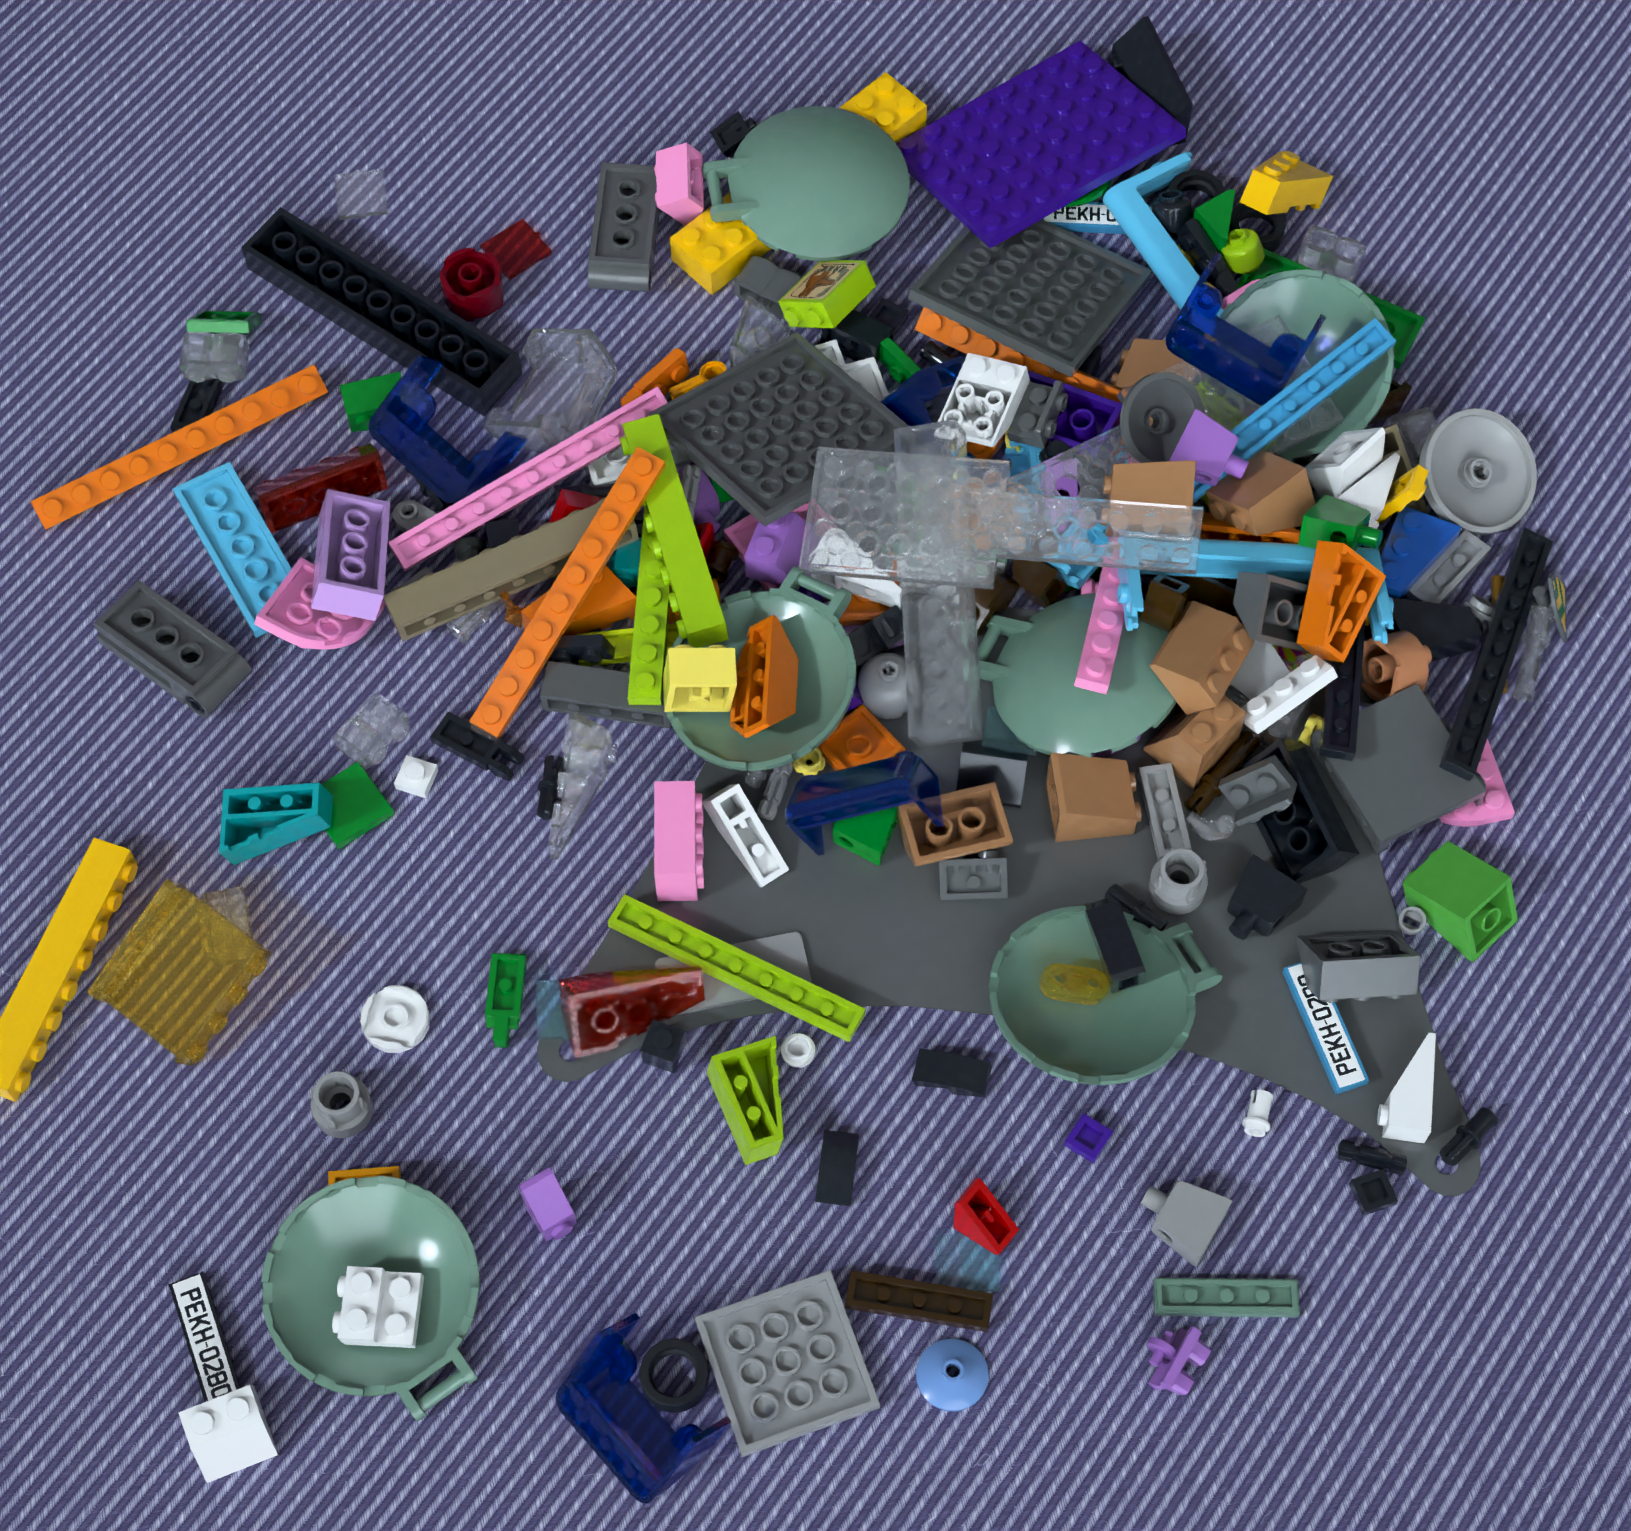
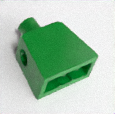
M1325 494L1304 514L1298 545L1316 549L1319 540L1345 543L1354 551L1361 545L1378 549L1383 537V530L1369 527L1371 513L1368 510Z
M850 789L842 805L824 800L818 818L834 823L833 842L880 866L897 824L898 804L902 803V798Z

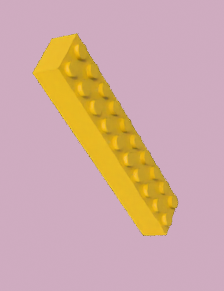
M887 72L883 73L839 107L872 121L883 129L896 144L903 138L926 126L927 105ZM730 192L723 197L724 204L732 203ZM709 207L670 237L671 260L713 295L738 276L752 256L762 257L772 248L758 240L757 234L747 225L744 226L741 220L712 221L710 215L711 207Z

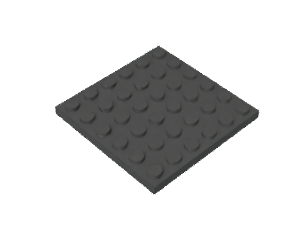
M1043 219L992 248H989L971 230L965 227L913 285L908 299L1047 365L1060 373L1072 377L1148 283L1152 270Z
M798 332L649 413V416L659 414L666 438L765 527L915 440V430Z

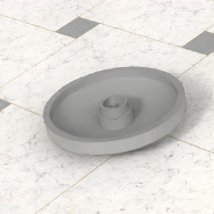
M1466 409L1441 420L1426 437L1419 465L1429 471L1424 483L1427 485L1424 494L1431 508L1442 520L1461 526V532L1465 530L1473 535H1488L1511 527L1527 512L1536 490V463L1525 436L1510 420L1490 410Z

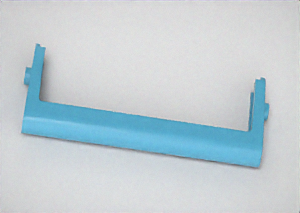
M1185 152L1165 162L1159 161L1152 165L1150 169L1114 185L1104 194L1103 203L1204 343L1208 344L1216 327L1215 323L1224 310L1143 199L1169 186L1177 175L1185 172L1190 167L1188 164L1191 163L1190 157L1193 155L1191 152Z
M1121 534L1118 538L1116 551L1120 582L1117 589V601L1123 605L1127 631H1132L1133 628L1138 629L1137 611L1143 612L1144 609L1140 574L1159 575L1161 573L1172 576L1237 579L1239 572L1270 574L1296 582L1309 583L1316 549L1292 543ZM1359 547L1355 551L1384 573L1378 549ZM1385 580L1368 612L1374 641H1381L1382 644H1387L1388 640L1385 624L1388 629H1393L1392 613L1394 608L1393 599L1388 596Z

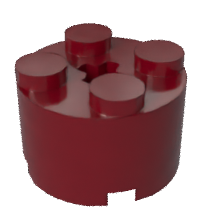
M463 248L453 252L445 259L444 266L440 270V281L445 304L452 313L467 322H471L474 319L486 317L503 306L504 287L501 269L494 255L487 251L485 253L477 252L475 248Z

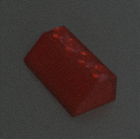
M369 443L364 446H356L348 452L335 457L324 458L319 463L306 468L295 469L277 479L266 480L252 489L265 523L270 532L274 533L318 516L327 489L368 497L387 490L388 485L380 454Z

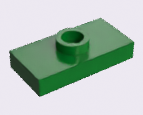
M888 337L880 342L879 361L889 370L895 381L901 382L910 391L928 389L929 376L891 338Z

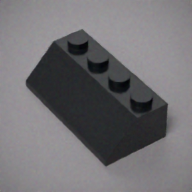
M1149 16L1140 19L1113 44L1108 64L1186 128V137L1171 145L1174 146L1186 142L1193 104Z
M1279 738L1242 765L1237 771L1275 755L1297 782L1291 805L1283 811H1274L1264 815L1256 824L1280 872L1300 884L1335 871L1360 853L1302 741Z

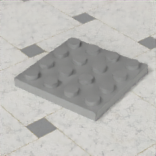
M831 1270L694 1317L741 1457L880 1408L879 1400Z

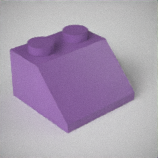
M795 512L788 513L766 527L758 521L744 556L746 577L781 586L794 566L805 570L806 575L811 576L810 563L823 535Z

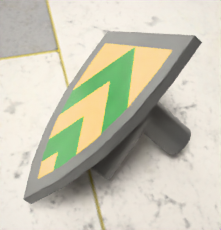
M1553 570L1548 576L1551 598H1549L1545 587H1535L1533 595L1536 600H1533L1529 614L1553 611L1563 642H1567L1566 586L1560 573L1557 570Z

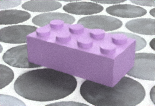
M327 489L319 514L311 602L312 609L376 620L384 597L390 502Z

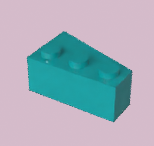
M319 782L223 789L219 854L233 865H236L330 828L332 824L333 795Z

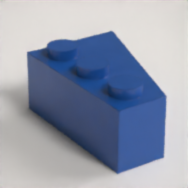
M1406 506L1401 512H1398L1380 557L1383 572L1386 575L1385 582L1388 596L1406 599L1408 590L1459 537L1462 527Z

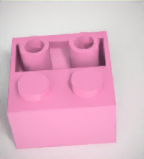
M687 142L656 151V165L654 167L657 182V192L655 193L657 207L684 226L698 217L704 210L703 154Z

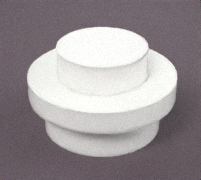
M792 1034L782 1043V1058L792 1067H805L815 1057V1044L805 1034Z

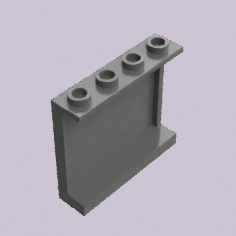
M1418 684L1359 711L1356 755L1353 761L1319 756L1322 729L1312 734L1311 750L1376 855L1387 850L1390 841L1473 801L1476 806L1482 804L1486 793V784L1478 772L1475 773L1469 782L1439 767L1451 729L1444 719L1438 717L1434 711V703L1430 695L1426 692L1423 693Z

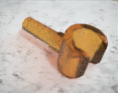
M502 592L500 597L507 609L504 621L522 628L521 610L523 608L516 606L507 592Z

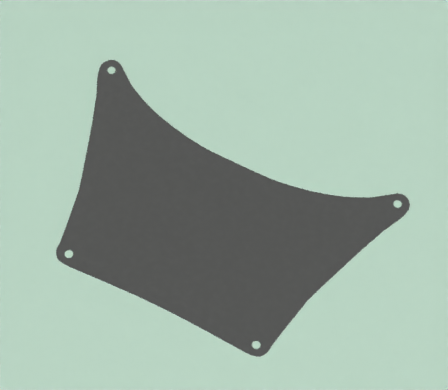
M902 592L903 607L901 613L906 620L908 598L940 600L937 664L913 663L919 673L921 687L919 700L913 709L911 708L903 713L902 717L897 719L877 718L905 747V754L859 790L902 798V803L956 791L964 737L1027 746L1016 738V735L1004 725L994 702L993 682L972 677L964 670L968 660L973 659L988 628L986 624L980 635L973 637L949 619L961 599ZM823 597L824 603L831 601ZM1007 607L1005 611L995 610L992 615L1026 622L1040 610ZM999 635L986 662L996 663L1009 638L1008 636ZM906 637L904 638V645L884 650L879 654L895 653L905 657ZM861 666L856 668V680L860 672ZM1325 686L1259 734L1243 723L1239 737L1244 730H1248L1253 734L1246 745L1250 743L1255 735L1260 739L1261 744L1242 765L1279 738L1298 740L1309 716H1312L1313 713L1323 718ZM1228 689L1226 690L1224 695L1240 708L1246 705L1243 700ZM1177 702L1167 717L1155 729L1151 726L1141 734L1138 742L1105 757L1127 760L1129 772H1134L1136 792L1132 793L1134 802L1140 803L1141 822H1137L1135 832L1132 835L1055 842L1045 784L1050 755L1029 747L1021 808L1003 806L1013 838V844L990 849L998 850L999 857L1004 856L1007 858L1008 898L940 900L938 863L934 862L915 867L905 851L898 824H896L880 866L833 842L834 823L819 819V812L824 800L842 805L848 790L852 788L826 760L824 769L818 771V774L814 777H805L803 773L796 772L793 767L780 805L777 806L778 810L775 818L769 821L759 817L789 868L787 872L765 886L759 887L717 830L703 806L704 889H698V901L657 902L654 855L630 897L728 944L798 932L802 936L812 984L858 1006H909L993 1015L989 1000L991 969L998 951H1001L1010 939V935L1030 919L1054 909L1081 905L1086 906V909H1091L1090 904L1104 899L1107 890L1112 885L1117 884L1137 900L1143 899L1146 901L1145 906L1164 920L1166 919L1168 924L1164 930L1181 923H1188L1193 931V939L1211 966L1217 967L1223 976L1217 985L1196 993L1194 1023L1181 1050L1222 1062L1269 1080L1319 1104L1371 1136L1391 1155L1393 1152L1405 1155L1407 1157L1406 1168L1430 1190L1441 1195L1459 1196L1468 1192L1477 1182L1481 1171L1478 1148L1471 1149L1458 1163L1457 1171L1453 1174L1445 1175L1436 1169L1435 1160L1440 1155V1150L1456 1135V1129L1460 1125L1465 1126L1468 1122L1448 1076L1437 1040L1435 1041L1431 1133L1425 1143L1382 1138L1383 1126L1377 1124L1379 1105L1385 1104L1391 1091L1428 1033H1434L1418 986L1417 994L1404 995L1401 999H1390L1380 996L1371 997L1368 1001L1347 998L1339 999L1338 1002H1335L1369 1078L1367 1085L1335 1095L1282 971L1285 967L1301 962L1297 936L1394 931L1404 940L1398 925L1397 914L1379 854L1376 855L1310 746L1304 744L1360 854L1333 872L1300 883V885L1308 889L1303 903L1269 936H1262L1255 930H1252L1245 940H1241L1229 931V926L1235 920V917L1228 913L1227 908L1250 858L1255 854L1277 870L1279 868L1256 822H1248L1237 827L1233 822L1237 810L1224 794L1220 797L1216 796L1201 817L1193 815L1195 807L1200 802H1197L1188 811L1184 806V802L1189 799L1194 791L1175 777L1192 851L1202 861H1206L1208 886L1202 903L1195 910L1186 914L1176 915L1167 913L1158 908L1152 901L1148 891V883L1152 869L1158 859L1139 782L1138 769L1139 767L1160 764L1147 754L1143 748L1182 710ZM860 705L846 712L843 718H845L847 715L853 712ZM807 760L806 763L811 764L812 761ZM706 761L695 781L696 793H702L703 801L727 785L739 784L757 814V809L760 801L764 798L763 794L770 775L774 770L773 768L758 771L733 770ZM978 852L965 855V858L978 857ZM1179 879L1172 880L1178 884H1185ZM610 928L588 966L555 1009L541 1033L537 1046L538 1061L543 1071L554 1080L564 1082L580 1080L642 1047L653 1019L689 1031L714 1023L785 1011L760 999L668 1016L664 1012L655 968L656 960L668 957V955ZM1176 945L1195 974L1199 971L1182 945ZM573 1040L581 1046V1055L575 1061L568 1062L560 1057L559 1048L565 1041Z

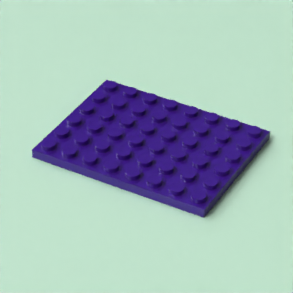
M1080 40L903 138L896 145L906 161L908 173L983 243L992 248L1185 138L1186 128Z

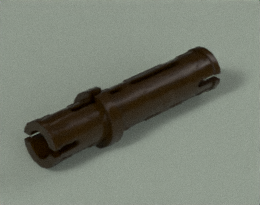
M1244 730L1239 739L1209 775L1205 774L1201 778V785L1184 802V806L1188 811L1197 802H1200L1195 807L1193 815L1197 817L1202 816L1213 799L1223 794L1218 788L1220 779L1237 772L1254 750L1260 746L1261 741L1256 735L1246 745L1253 734L1252 732Z

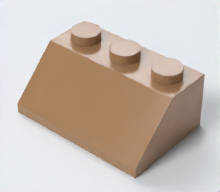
M1190 601L1154 657L1150 667L1186 715L1218 706L1253 646L1254 640L1250 639L1246 629L1237 617L1196 601Z
M995 782L898 804L897 824L905 851L915 867L1013 844V838Z

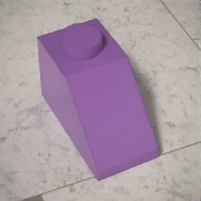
M550 1167L518 1185L524 1206L546 1242L552 1238L555 1240L561 1239L572 1231V1226L577 1224L575 1214Z

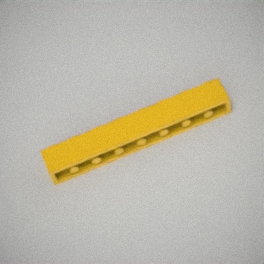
M93 838L0 1017V1097L17 1102L20 1094L28 1089L31 1082V1072L36 1062H40L43 1059L47 1050V1041L52 1031H56L61 1024L62 1011L67 1001H71L74 998L78 988L77 982L82 972L90 967L93 959L92 952L97 942L104 939L112 913L116 912L121 906L123 900L122 893L127 883H131L136 876L138 866L131 850Z

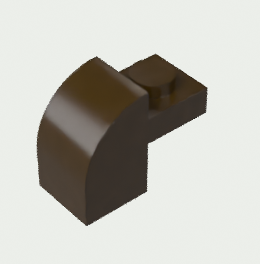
M1048 530L1033 544L1029 555L1018 550L1012 566L1014 578L1025 595L1033 603L1043 608L1054 604L1068 586L1059 571L1044 564L1042 560L1059 540L1056 534Z
M986 566L975 573L961 590L964 595L949 619L973 637H978L995 610H1006L1020 586L1015 579L998 567Z
M1160 573L1150 582L1143 603L1144 609L1140 616L1141 622L1170 633L1187 603L1192 601L1187 599L1191 585Z

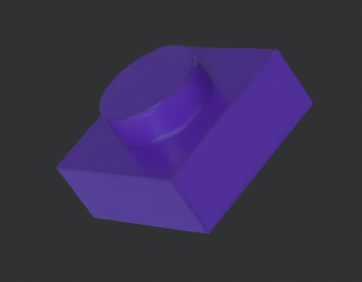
M1083 1113L1065 1140L1064 1146L1094 1164L1112 1137L1113 1131Z

